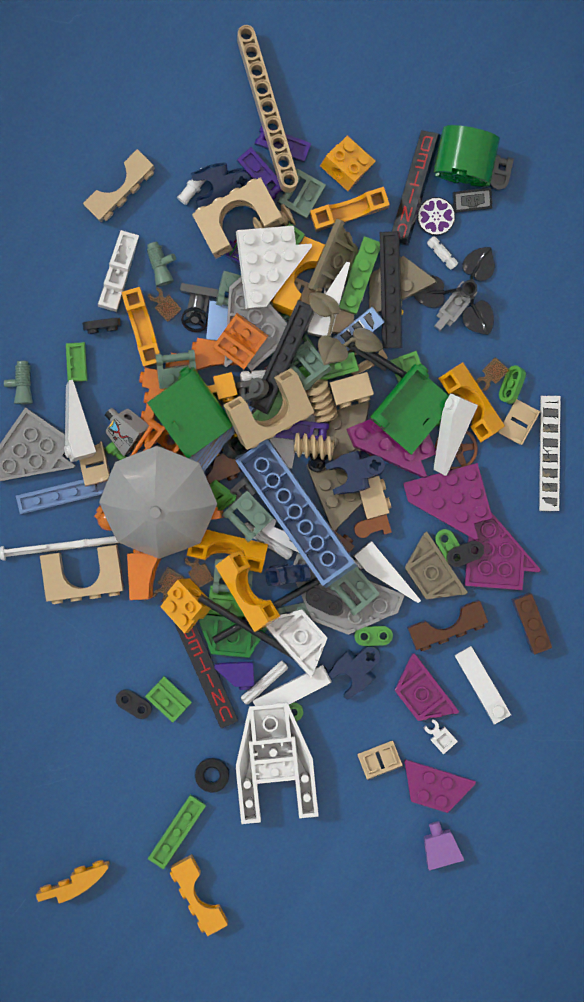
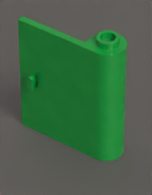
M414 364L370 416V419L411 455L441 420L445 402L449 397L428 378L427 372L429 370L422 364Z
M187 366L179 372L178 381L152 398L147 404L183 454L190 458L229 430L233 425L227 413L196 369Z

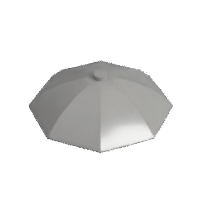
M159 446L115 462L99 501L117 542L158 559L201 543L217 505V501L200 463Z

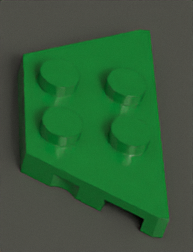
M206 615L203 619H199L211 654L250 658L261 640L242 628L222 641L215 643L212 637L235 623L223 616ZM265 627L260 630L265 633L267 629Z

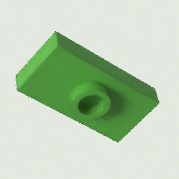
M85 342L66 343L68 382L69 380H73V382L88 381Z

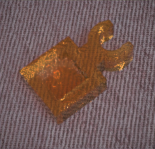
M157 287L156 290L159 292V296L157 298L152 297L151 294L148 296L151 301L158 303L155 309L169 322L182 309L170 295L164 298L162 290Z
M495 357L482 370L486 375L479 377L476 383L485 381L486 386L483 388V391L489 389L491 381L496 384L509 369Z
M186 557L185 563L192 567V570L188 573L198 587L214 580L206 563L200 565L199 558H195V562L191 563Z
M167 567L158 581V584L162 587L155 590L153 596L156 597L159 592L163 593L164 598L161 602H164L168 597L167 592L177 579H183L184 577L170 567Z

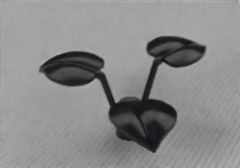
M483 247L469 253L463 261V271L471 275L470 280L462 283L460 287L443 290V281L437 276L430 275L437 283L413 296L420 304L435 308L443 304V294L460 292L462 296L470 298L471 307L466 308L462 315L466 328L473 332L489 335L494 323L493 310L483 300L478 301L474 305V294L477 292V284L473 278L475 277L478 281H485L493 275L495 269L492 248Z

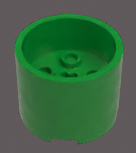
M460 125L444 126L433 173H436V177L453 183L460 182L476 187L490 186L500 138L491 132Z

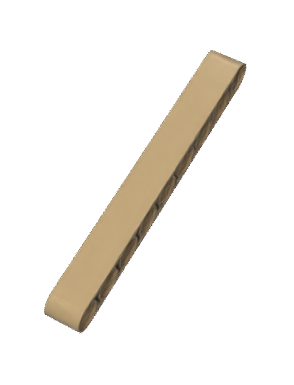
M243 25L238 30L237 43L280 188L286 193H291L296 189L298 183L297 172L255 31L251 26ZM249 34L251 38L243 39L241 35ZM254 52L256 56L251 58L247 56V53ZM259 70L262 74L255 76L252 74V71ZM264 88L267 92L260 94L257 89ZM264 106H270L272 108V111L265 112L262 108ZM275 124L278 129L272 131L268 128V125ZM275 142H280L283 145V147L281 149H277L273 146V144ZM285 160L289 165L281 167L278 162ZM287 178L292 179L294 184L286 185L284 180Z

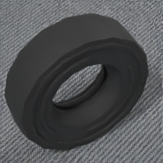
M207 758L197 766L195 780L202 790L210 793L218 792L228 783L229 770L220 759ZM215 768L218 770L220 776L216 782L206 780L205 772L207 769Z

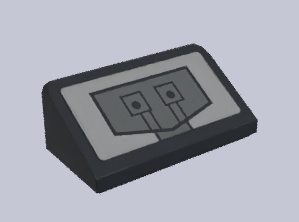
M491 188L452 193L455 213L492 209Z

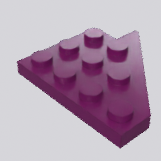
M371 419L346 429L353 447L372 456H380L384 461L421 478L427 476L421 460L436 455V449L429 434L411 455Z
M478 463L450 470L447 476L439 473L403 483L410 504L475 541L478 540L474 524L493 519Z
M491 512L493 519L474 524L478 536L476 541L483 545L484 554L480 559L466 564L464 585L523 590L524 571L540 572V568ZM468 537V542L474 540V539ZM472 547L471 552L476 554L478 548Z

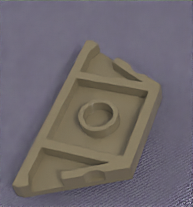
M340 219L335 220L308 285L309 289L330 288L345 263L350 262L346 277L347 281L359 250L356 244L353 243L350 233L345 231L343 227L344 221Z
M405 256L400 257L401 301L437 283L434 278ZM380 268L371 273L369 281V308L373 307L377 313L381 312Z
M366 401L337 410V418L327 422L330 425L326 437L330 436L331 442L334 440L332 457L334 460L341 455L354 451H359L361 454V450L353 447L346 429L367 421L370 402Z
M307 464L306 467L327 521L335 532L362 505L359 492L334 495L333 489L345 484L347 481L346 472L342 469L326 470V467L321 472H313Z
M426 531L406 563L405 569L425 599L467 594L468 592Z

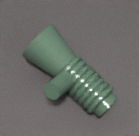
M158 242L148 244L147 253L154 270L156 287L173 283L174 279L167 268V264L175 261L176 256L173 253L164 256L161 245Z
M17 361L15 366L16 379L4 380V387H17L14 404H33L30 390V365H28V361Z

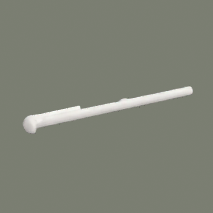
M115 536L14 549H5L4 546H1L0 559L6 561L8 556L116 544L119 542H117Z

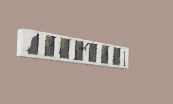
M540 396L539 511H559L560 396Z

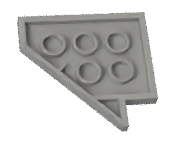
M241 276L229 287L227 326L235 314L238 313L268 335L247 365L252 371L275 351L287 323L270 303L263 308L246 309ZM225 356L224 365L227 367L233 361Z
M25 408L0 443V481L75 468V464L63 457L65 454V434Z

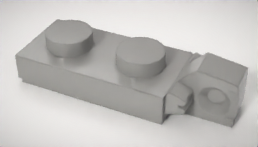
M453 292L438 311L439 313L436 316L440 319L434 327L441 331L445 324L451 326L470 303V298L462 296L460 292Z

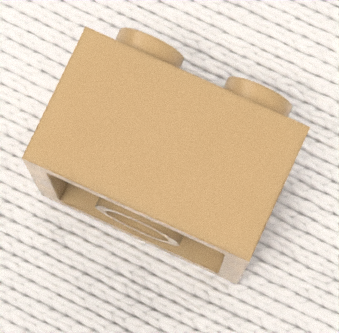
M367 372L329 383L335 407L339 406L340 409L351 406V402L358 401V404L370 401V397L374 395Z

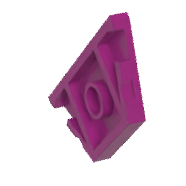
M413 653L395 688V692L418 721L459 713L445 692L415 653Z
M405 759L404 761L411 802L446 813L476 783L475 780Z

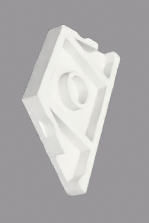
M303 610L282 614L278 619L269 624L266 629L311 678L326 644L327 637Z

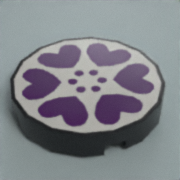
M432 197L421 204L417 215V222L426 234L441 236L452 228L455 222V211L447 200L440 197Z

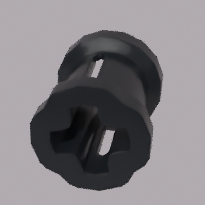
M310 453L309 469L313 472H321L325 468L327 455L324 460H321L320 454L317 455L316 459H313V455Z

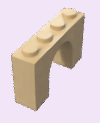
M261 177L248 181L247 185L242 188L233 189L225 197L216 198L212 204L202 206L192 214L216 259L233 250L223 231V219L231 209L238 206L252 208L259 215L265 228L277 227L284 223Z
M291 368L274 377L282 394L283 401L280 411L273 418L266 421L255 420L247 402L241 396L223 405L240 443L247 450L257 447L262 441L273 438L282 430L291 428L293 424L306 420L311 414L315 413L298 374Z
M118 545L97 548L100 565L99 577L93 585L86 588L76 587L66 579L61 553L41 555L40 561L46 602L51 601L52 604L63 603V599L70 598L71 602L80 601L83 596L95 599L101 598V594L108 593L109 596L120 595V591L124 590Z

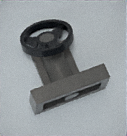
M181 283V293L190 294L188 309L182 314V325L191 332H201L208 325V315L206 313L209 298L217 299L218 289ZM187 323L199 324L202 327L194 329L189 327Z

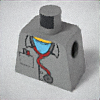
M110 408L105 413L106 418L111 422L106 429L107 435L123 456L132 452L149 425L130 409L118 413L114 408Z

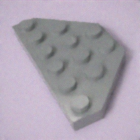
M297 553L293 565L306 563L301 554ZM310 568V575H311L310 581H311L312 579L316 578V576H315V574L313 573V571L311 570V568ZM309 581L296 582V584L299 588L300 586L304 585ZM345 582L340 585L356 605L361 602ZM371 582L380 594L355 616L352 615L351 609L334 590L332 591L329 587L325 588L322 584L317 585L316 588H320L338 597L342 602V610L337 615H328L310 606L306 601L307 592L301 596L312 621L349 635L398 613L405 595ZM313 594L311 597L312 600L317 601L319 599V595ZM331 602L329 608L335 609L336 603Z

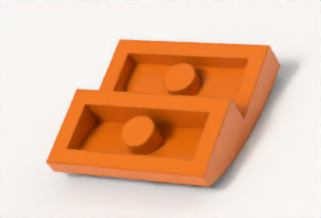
M236 313L212 347L245 369L268 335Z

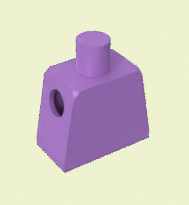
M440 821L430 823L431 834L424 836L428 869L433 870L464 861L450 829L442 831Z

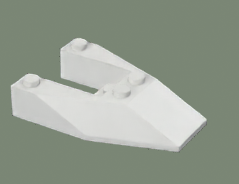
M288 703L249 706L236 763L241 824L261 822L258 784L290 780L296 781L299 818L318 817L313 758Z

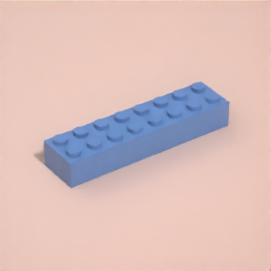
M268 439L262 441L257 447L252 448L236 460L241 470L322 586L325 588L329 587L358 566Z

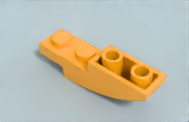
M99 860L92 863L93 866L85 868V865L77 867L70 876L71 881L68 878L59 881L58 885L52 887L51 884L40 887L36 894L38 902L57 897L60 904L80 895L103 876L109 868V861Z

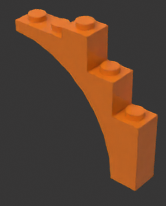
M197 338V342H193L192 350L194 349L197 371L211 366L224 365L225 355L212 347L216 341ZM189 360L168 362L165 364V368L189 365ZM232 362V363L230 364V365H234V366H239V365H237V364L234 363V362ZM145 368L144 372L140 373L139 383H142L143 388L149 389V392H145L143 403H146V410L141 413V419L148 424L150 418H155V413L147 402L166 388H159L157 370Z
M216 507L211 520L224 518L222 515L224 513L223 510H218V507ZM133 549V553L127 554L130 600L153 598L154 579L162 558L158 559Z

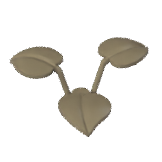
M318 292L309 294V303L313 311L320 316H330L331 318L327 336L320 337L318 341L319 353L324 365L346 360L348 357L346 346L351 342H355L356 347L364 352H378L383 349L378 337L366 328L355 329L353 331L354 337L344 344H341L338 339L332 338L334 314H339V304L327 294Z

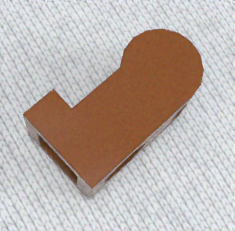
M387 514L360 521L354 527L355 534L360 538H366L370 533L380 530L383 531L384 535L392 532Z

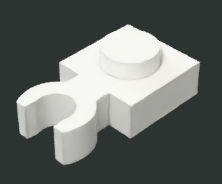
M432 719L431 721L435 727L428 729L425 725L424 729L427 733L434 735L430 740L445 754L458 741L445 727L440 730L437 721Z

